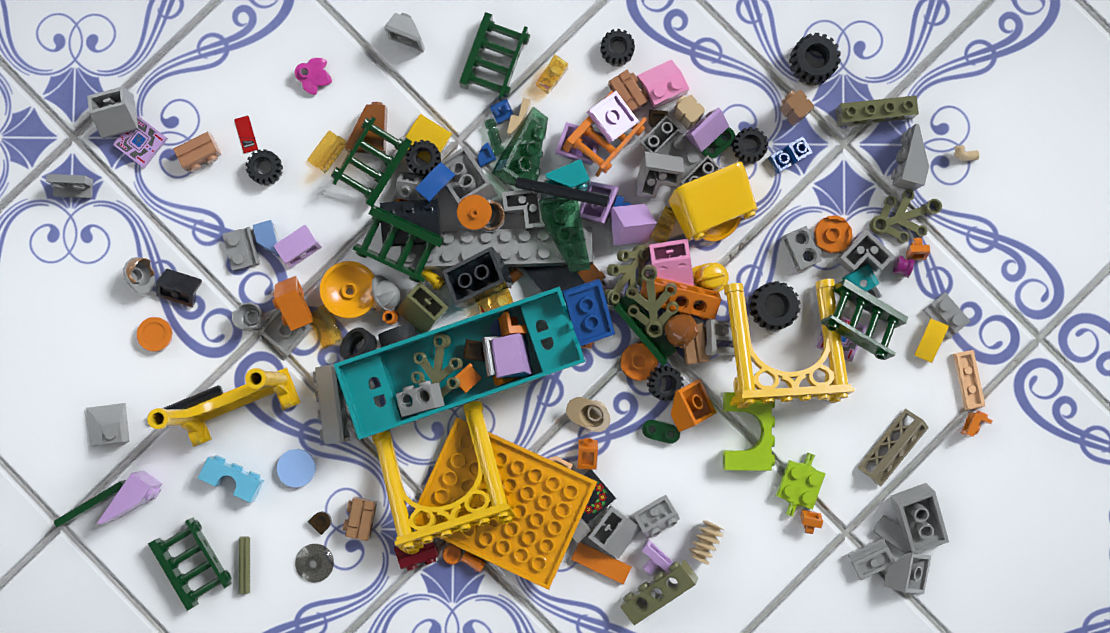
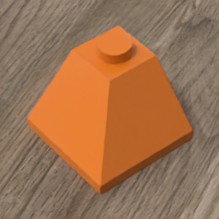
M697 379L675 392L671 417L679 432L693 427L717 413L701 379Z

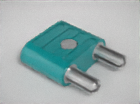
M868 263L842 277V280L846 279L866 292L872 289L877 298L883 296L878 286L879 282Z

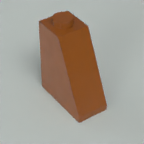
M371 102V104L365 105L345 145V150L348 153L363 130L361 125L366 117L368 119L371 115L375 117L376 120L373 124L387 132L388 109L386 105H383L382 102ZM368 131L363 140L386 154V140ZM359 147L355 153L368 152Z

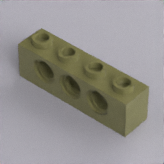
M917 95L840 103L835 108L838 127L908 120L915 118L919 114Z
M685 559L681 562L675 561L668 567V571L657 573L653 577V581L650 583L644 582L634 594L631 591L623 597L624 601L620 608L634 626L696 585L699 578ZM669 578L676 579L678 583H672ZM654 588L660 589L662 594L656 593ZM639 598L645 599L647 604L641 603Z

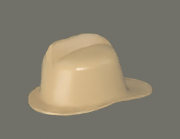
M575 397L567 404V416L571 421L594 432H602L610 425V414L605 404L600 401Z

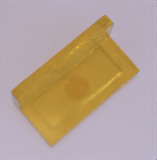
M328 131L307 161L326 174L344 150L347 142L340 136Z
M323 304L318 307V310L312 312L313 322L311 325L322 347L327 348L342 341L344 337L333 314Z

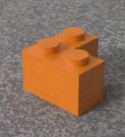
M293 276L276 283L273 292L274 299L272 301L277 310L280 309L282 313L281 319L285 326L288 325L290 330L293 331L312 323V313L304 299V291L297 277Z

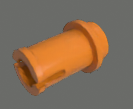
M395 310L385 311L382 319L387 324H394L398 320V314ZM391 313L392 319L388 320L387 316Z
M468 551L464 553L460 560L475 569L474 572L478 571L481 573L486 565L484 559H479Z

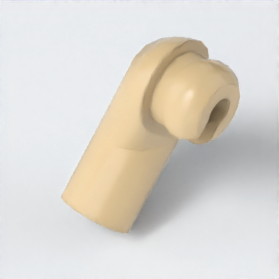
M964 145L954 147V156L962 161L979 160L978 150L965 151Z

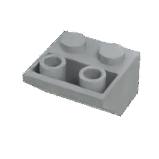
M123 86L87 96L89 114L101 138L105 139L139 129L134 94Z
M610 504L592 528V531L589 532L588 538L619 559L641 527Z

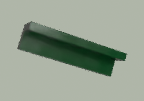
M625 293L620 297L619 302L614 305V309L662 366L668 363L667 358L675 353L678 348L674 347L667 340L665 332L656 338L647 335L645 325L628 314V307L631 304H637L640 312L650 319L649 313L634 299L628 298ZM631 308L630 311L636 313L637 309ZM652 325L651 328L657 330L658 326Z

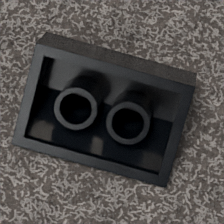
M438 198L433 199L431 202L424 199L380 203V208L441 236ZM383 221L380 223L382 244H384L390 231V224ZM398 231L391 247L404 246L408 238V232ZM418 238L413 245L425 244L426 241Z
M492 246L442 271L455 306L467 308L514 285L507 266Z

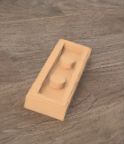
M974 350L953 353L964 409L985 407Z

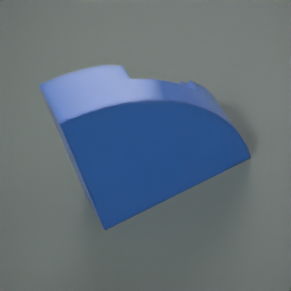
M488 142L482 146L478 154V165L480 168L497 160Z

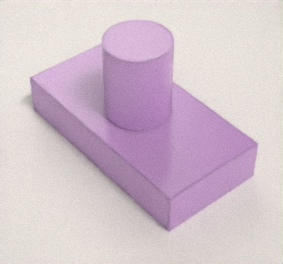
M649 539L644 543L642 551L651 558L643 566L644 570L650 575L659 566L665 572L668 571V567L674 561Z

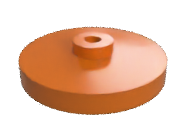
M472 194L464 197L459 202L457 218L464 227L476 230L483 228L490 221L492 209L484 197Z
M159 317L145 319L137 329L138 342L148 351H161L172 340L173 332L170 324Z

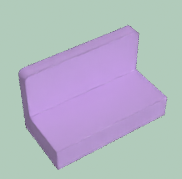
M303 225L276 243L274 248L283 262L289 268H292L322 248V246L314 238L308 227Z

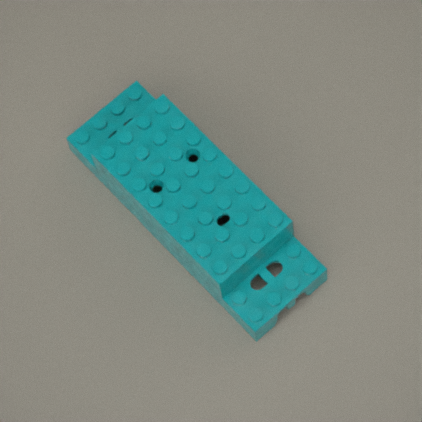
M557 287L333 365L358 440L534 381L586 361L570 320L561 289ZM504 312H509L510 317H517L518 325H526L527 333L524 337L527 338L533 375L518 377L517 380L495 386L492 376H487L485 362L463 359L465 340L482 341L484 337H494L491 334V325ZM539 320L546 321L549 329L538 333L536 322ZM437 334H447L451 339V343L448 348L444 349L442 370L449 365V361L452 358H460L463 365L440 382V389L447 385L449 378L455 377L470 363L481 376V380L465 394L459 387L454 389L453 392H449L444 396L445 406L401 417L396 394L403 392L402 388L412 385H414V388L420 387L418 383L412 382V373L422 372L425 376V381H431L432 384V380L422 366L414 362V354L417 352L425 353L428 362L434 369L436 347L433 344V339ZM552 337L553 347L550 350L544 349L540 340ZM441 338L438 339L440 345L442 344ZM421 355L418 356L420 362L422 361ZM456 360L454 361L455 367L458 366V362ZM417 374L416 380L419 381L420 376ZM372 377H377L381 387L370 390L369 380ZM384 394L386 404L383 407L376 406L374 397Z

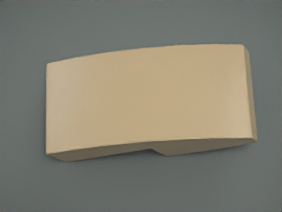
M523 98L519 116L511 115L507 131L508 137H512L522 126L530 108V99Z

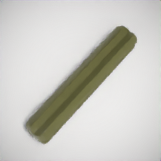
M241 536L239 537V594L250 593V537Z

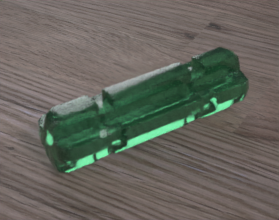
M488 119L484 122L486 129H488L487 134L491 146H494V155L500 156L505 153L503 145L501 146L502 140L498 128H495L497 126L495 120Z

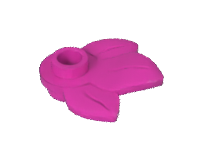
M312 58L308 63H301L295 68L294 74L296 79L302 82L303 89L309 94L316 95L318 86H326L332 83L331 76L324 70L327 61L323 58ZM301 70H307L308 74L302 75Z

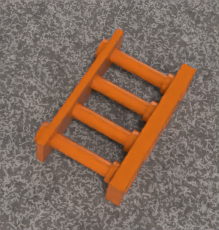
M588 116L569 136L562 149L567 153L572 148L580 150L599 166L595 176L599 177L602 172L606 174L612 167L611 162L635 135L639 137L645 130L643 125L647 119L644 117L638 124L631 127L632 131L628 136L624 133L620 135L618 139L621 141V144L615 148L593 130L592 126L595 123ZM584 135L586 137L589 136L611 155L604 161L583 144L581 138Z

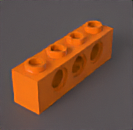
M656 277L654 280L656 300L658 299L657 294L664 292L665 286L668 283H674L677 286L676 294L670 296L661 306L663 310H667V304L670 301H675L681 314H692L704 320H715L722 300L718 291ZM644 280L639 294L648 300L647 284ZM673 287L667 288L669 292H673L675 290ZM684 297L681 301H676V298ZM702 301L701 304L694 305L695 302ZM674 305L669 306V309L675 310L676 307Z

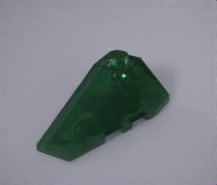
M535 107L531 108L499 157L492 171L493 175L512 186H515L518 177L538 180L541 168H539L540 158L543 157L542 144L546 137L548 123L547 116Z
M561 197L538 200L542 221L570 272L590 270L578 201Z

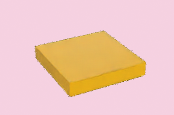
M420 114L406 137L411 139V145L415 141L428 140L436 145L441 154L453 134ZM421 151L417 154V157L426 163L430 162L431 155L427 151Z

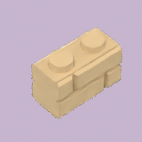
M683 95L674 106L676 109L674 117L679 122L682 121V125L687 130H690L698 123L705 112V108L700 103H697V100L692 95L687 97Z

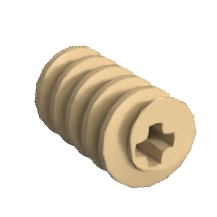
M703 520L706 528L699 527L703 534L695 535L699 539V541H692L696 548H689L688 550L692 553L691 557L709 565L706 557H713L709 551H716L713 543H720L716 537H723L720 529H724L707 520Z

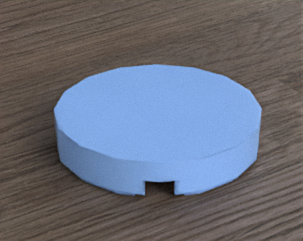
M289 450L278 460L277 474L280 480L287 486L294 488L302 487L308 484L315 476L316 464L314 458L306 450Z

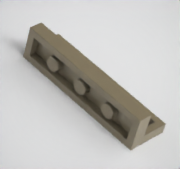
M905 408L857 468L881 487L927 431L928 425L923 419ZM907 416L914 419L910 425L903 426V421ZM900 432L901 437L896 441H891L892 434ZM883 447H888V453L879 456V450ZM876 461V467L872 472L865 469L870 462Z

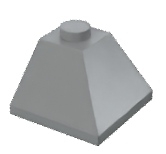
M394 13L384 27L389 39L424 52L425 46L413 19H411L412 17L406 13H401V15Z
M126 403L86 408L90 446L130 441Z
M907 553L888 567L884 577V587L906 593L924 594L931 556Z

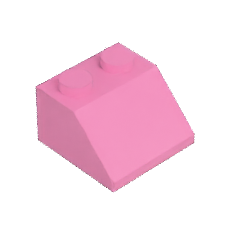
M672 60L637 75L642 88L645 89L649 96L648 100L653 110L686 95L689 91L682 72Z

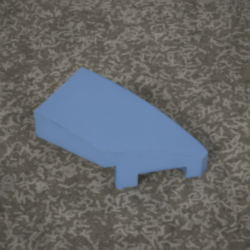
M272 220L254 224L253 229L258 245L262 249L268 250L280 257L274 248L278 240L276 239Z

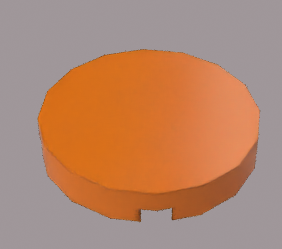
M837 215L821 219L814 229L816 245L827 253H839L845 250L850 245L853 237L851 226L844 218Z
M635 343L628 346L623 351L620 359L621 369L624 374L636 381L646 380L647 377L651 376L650 371H655L654 368L658 367L659 364L656 357L644 343Z

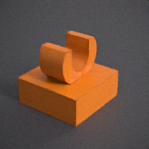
M914 238V242H911L906 252V259L926 260L931 252L930 245H923L922 238Z
M802 509L800 517L805 533L813 534L815 527L822 528L823 519L821 513Z

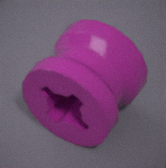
M898 255L892 272L894 274H903L904 277L909 278L915 261L913 259H904L903 256Z

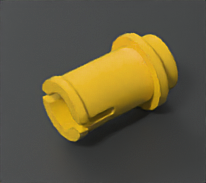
M431 269L422 272V274L427 276L425 280L433 286V289L440 290L445 284L444 277H439Z

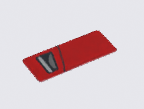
M249 116L234 119L243 153L258 150Z

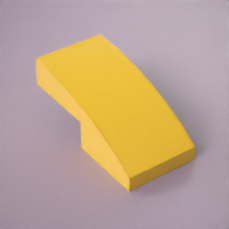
M931 318L914 356L933 363L949 325Z

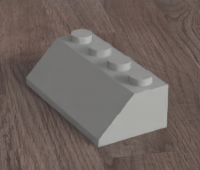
M334 365L315 367L316 372H313L314 383H317L318 391H315L316 402H319L320 410H318L317 414L319 422L322 421V429H320L321 441H324V444L350 441L346 401Z

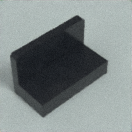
M166 269L156 282V296L193 308L196 303V291L202 284V279Z

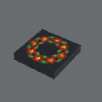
M592 469L584 474V476L597 481L582 515L587 524L616 499Z

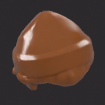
M675 315L669 318L665 324L666 338L674 347L685 348L699 333L698 326L691 315Z

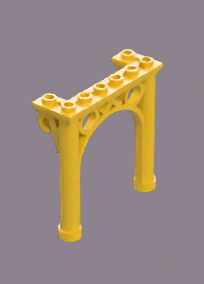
M823 279L815 282L821 321L833 315L836 309L833 291L835 286L834 279ZM731 283L724 286L737 369V377L734 378L733 382L735 396L732 397L730 406H737L738 409L748 408L755 401H762L763 404L772 403L774 400L790 402L796 398H799V401H808L812 397H818V400H829V403L840 402L841 399L848 398V395L855 391L854 387L848 384L841 335L830 331L823 324H821L824 340L823 351L813 366L802 371L786 372L774 369L761 361L751 345L743 284ZM827 356L829 359V368L822 365L823 362L826 360ZM752 362L760 369L754 376ZM816 369L825 373V382L818 383L814 380L813 373ZM765 372L773 379V384L771 386H763L759 382L760 374ZM779 378L780 381L785 382L789 386V388L774 389L779 384ZM806 378L811 387H799L800 381Z
M287 367L276 372L253 368L246 373L245 385L188 409L166 410L164 408H155L149 412L147 421L154 429L180 425L183 429L187 430L192 445L195 447L212 440L206 425L208 420L274 393L277 394L283 410L300 404L301 400Z
M481 401L469 402L463 406L478 460V475L469 492L449 505L427 507L412 501L404 490L391 432L384 431L372 435L397 533L395 546L405 553H417L420 548L424 547V544L431 543L434 538H446L456 531L465 532L475 525L484 526L493 519L498 523L507 524L512 522V519L517 518L516 513L507 504L482 413L484 409ZM483 479L485 480L488 494L479 490ZM475 495L483 496L485 504L477 509L470 508V501ZM406 502H407L411 507H413V508L416 509V510L411 514L410 519H409V515H408V510H407ZM463 505L471 513L457 518L458 513L463 510ZM422 512L429 514L430 522L427 525L416 526L415 520ZM434 514H437L438 517H445L448 521L435 525L436 516Z

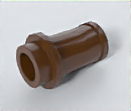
M517 267L509 272L513 283L524 276Z

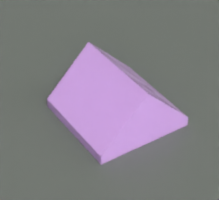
M718 107L709 111L684 137L702 152L729 127V124L722 110Z
M566 122L555 154L576 161L581 159L583 163L593 165V161L580 150L572 148L567 153L562 149L569 136L579 127L578 125ZM584 135L581 138L583 140L582 143L594 153H597L599 144L589 136L586 137Z
M591 181L587 191L608 195V206L603 207L582 202L577 216L604 227L611 212V207H613L618 195L619 188Z
M645 204L611 207L613 246L648 242L657 222Z
M517 333L491 340L497 378L533 375L526 337Z

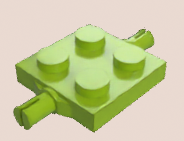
M807 452L804 463H797L791 460L787 462L775 496L785 499L789 503L785 513L793 517L797 506H804L812 510L814 508L826 474L811 466L815 457L814 454Z

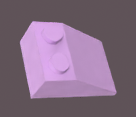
M145 471L131 473L97 523L101 525L112 522L147 503L152 498L155 499L160 494L161 489L159 488L163 483Z

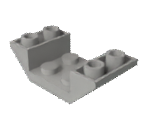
M668 115L640 141L646 152L683 158L684 174L680 186L721 169L709 156L705 157L679 132L680 127Z

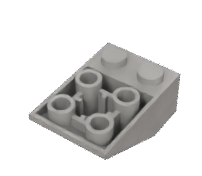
M917 123L908 128L906 132H903L900 139L902 148L896 155L897 167L893 169L891 175L893 180L892 186L912 191L925 185L929 170L920 126Z

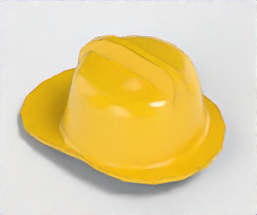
M707 263L692 268L694 286L719 292L728 284V272L719 263Z

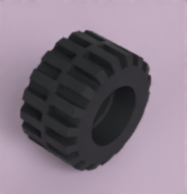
M810 33L806 37L803 36L791 51L789 63L792 64L790 70L795 71L793 74L795 78L799 76V81L803 82L805 80L807 85H811V83L818 85L820 82L824 83L834 74L841 61L839 58L841 52L837 51L838 44L832 43L834 41L832 37L827 39L826 34L820 36V33H815L812 36ZM810 50L819 52L824 58V66L821 68L810 66L805 59V52Z
M779 281L766 283L756 289L753 296H751V303L749 304V308H751L750 315L754 317L753 321L755 323H758L761 328H766V330L775 331L786 328L798 318L797 314L801 309L799 308L801 302L797 299L799 295L797 292L794 293V288L788 287L787 283H779ZM770 295H777L784 302L785 309L779 317H772L765 310L764 303Z

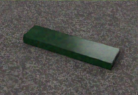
M126 480L119 481L54 520L55 526L57 528L65 526L117 495Z

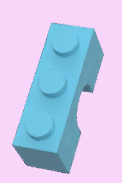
M219 455L207 457L198 479L213 486H219L225 476H231L236 482L234 496L249 503L256 500L265 481L260 478V474L253 471L248 473L242 470L243 467L236 463H232V465L226 463V459Z

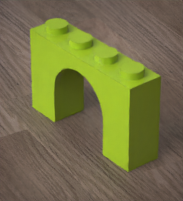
M723 392L724 412L750 413L758 420L761 427L760 438L753 447L746 450H723V469L772 471V466H775V456L772 455V447L775 446V436L772 435V428L775 427V417L772 416V408H775V400L772 403L763 404L762 401H755L748 408L738 409L737 406H730L735 393Z

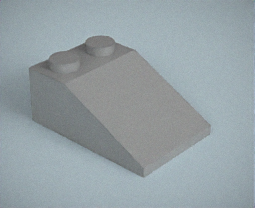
M466 146L441 161L456 174L446 187L457 204L464 197L472 194L480 195L485 199H493L498 196L491 182Z
M927 483L890 496L896 517L902 527L911 553L918 554L949 542L936 492Z

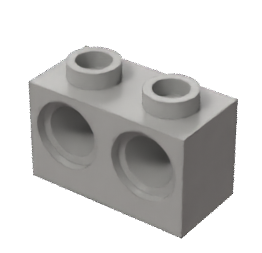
M807 226L782 236L797 271L822 261L821 250L818 246H815L813 241L815 239L814 234ZM796 235L803 236V244L796 242ZM804 252L811 254L812 259L810 262L804 260Z
M431 381L419 383L420 387L414 388V385L402 388L403 392L396 394L401 417L445 406L439 383L431 384Z

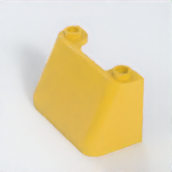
M742 162L734 163L679 186L673 191L668 200L688 241L693 239L698 241L706 236L705 233L708 229L739 216L746 220L756 215L758 210L747 172Z

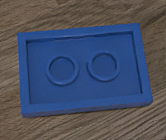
M599 279L562 291L580 346L615 335L604 291Z

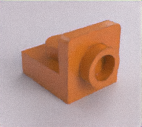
M978 410L976 413L969 412L960 433L965 436L974 437L980 430V421L985 424H992L993 420L987 418L988 414Z
M591 438L579 439L577 469L597 470L598 441Z

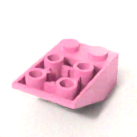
M688 239L649 245L651 265L656 267L657 277L694 286ZM678 297L676 300H682L684 297Z

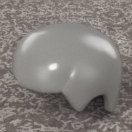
M252 302L240 304L239 308L232 312L233 324L243 331H253L263 322L264 314L262 309Z

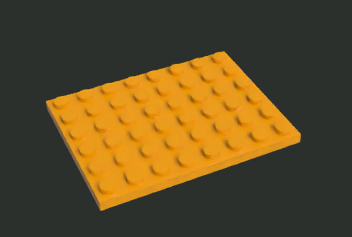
M456 417L417 504L427 507L449 505L466 495L474 485L478 475V460L467 421ZM488 431L507 504L516 513L517 518L512 519L513 521L507 524L498 523L493 519L487 525H475L468 531H456L451 536L440 539L549 590L597 481ZM483 479L479 490L488 494L485 480ZM475 495L470 501V508L477 509L485 504V498ZM463 505V510L458 513L457 518L471 513ZM422 512L415 520L416 526L427 525L430 522V515ZM434 514L436 516L435 525L448 521L447 518L438 517L437 514Z

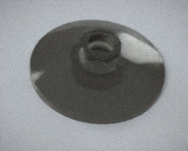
M317 543L309 544L298 552L295 567L302 579L312 583L321 582L331 574L334 567V558L331 551L324 545ZM312 560L316 562V567H311L310 562Z

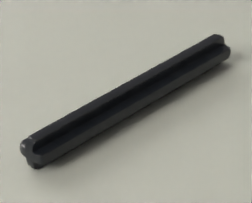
M518 177L515 183L516 188L603 207H607L609 203L608 195L521 177Z

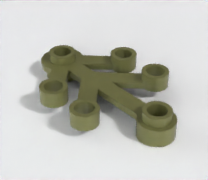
M908 189L902 193V201L895 215L887 218L891 208L897 203L894 196H888L884 199V207L880 215L871 219L869 224L870 230L876 235L887 233L895 237L899 243H905L909 240L910 236L905 231L900 232L891 227V225L897 223L913 231L917 237H923L927 234V228L924 225L919 226L908 219L926 213L935 215L942 210V203L938 199H931L926 202L925 206L905 212L910 201L915 196L914 192ZM906 192L911 194L910 199L905 197ZM888 198L893 200L892 205L888 204ZM930 204H933L935 206L934 211L930 209ZM877 222L881 223V229L876 227ZM919 228H922L924 231L922 235L918 233ZM901 234L906 236L905 241L900 239Z
M640 244L634 247L632 251H618L617 259L619 261L626 262L629 258H633L630 265H608V275L618 276L619 273L624 274L613 290L607 289L604 291L607 305H615L619 302V294L627 282L628 287L631 285L636 286L637 267V285L642 287L644 280L641 272L649 258V249L646 245ZM633 289L629 290L632 294H635Z
M646 265L642 269L641 276L647 284L648 300L639 294L637 287L633 285L627 287L626 296L634 299L649 311L650 319L640 312L637 304H631L628 307V314L645 325L647 335L656 338L663 334L664 323L672 314L678 312L677 302L670 301L667 304V310L659 318L657 315V311L668 298L676 294L677 286L674 283H668L665 286V291L656 300L654 280L657 277V269L653 265ZM651 269L653 274H647L646 270ZM673 287L675 290L673 292H669L667 288ZM633 289L635 294L631 295L628 291ZM674 305L676 309L670 310L669 306ZM631 308H636V309H637V312H636V313H632V312L630 311V309H631ZM652 325H657V326H658V329H657V330H653V329L651 328V326H652Z
M445 333L437 334L433 339V344L436 347L434 369L428 362L425 353L417 352L413 356L414 362L422 366L432 380V384L439 383V386L442 380L453 371L460 369L463 365L460 358H452L449 361V365L442 370L444 349L448 348L451 343L450 337ZM439 338L442 339L441 345L438 343ZM419 355L422 356L421 362L418 360ZM455 360L458 362L457 367L454 366ZM422 372L412 373V382L418 384L426 382ZM417 374L420 376L419 381L416 380ZM457 377L449 378L447 385L440 389L443 402L445 395L460 386V380ZM452 380L456 382L454 387L451 384Z

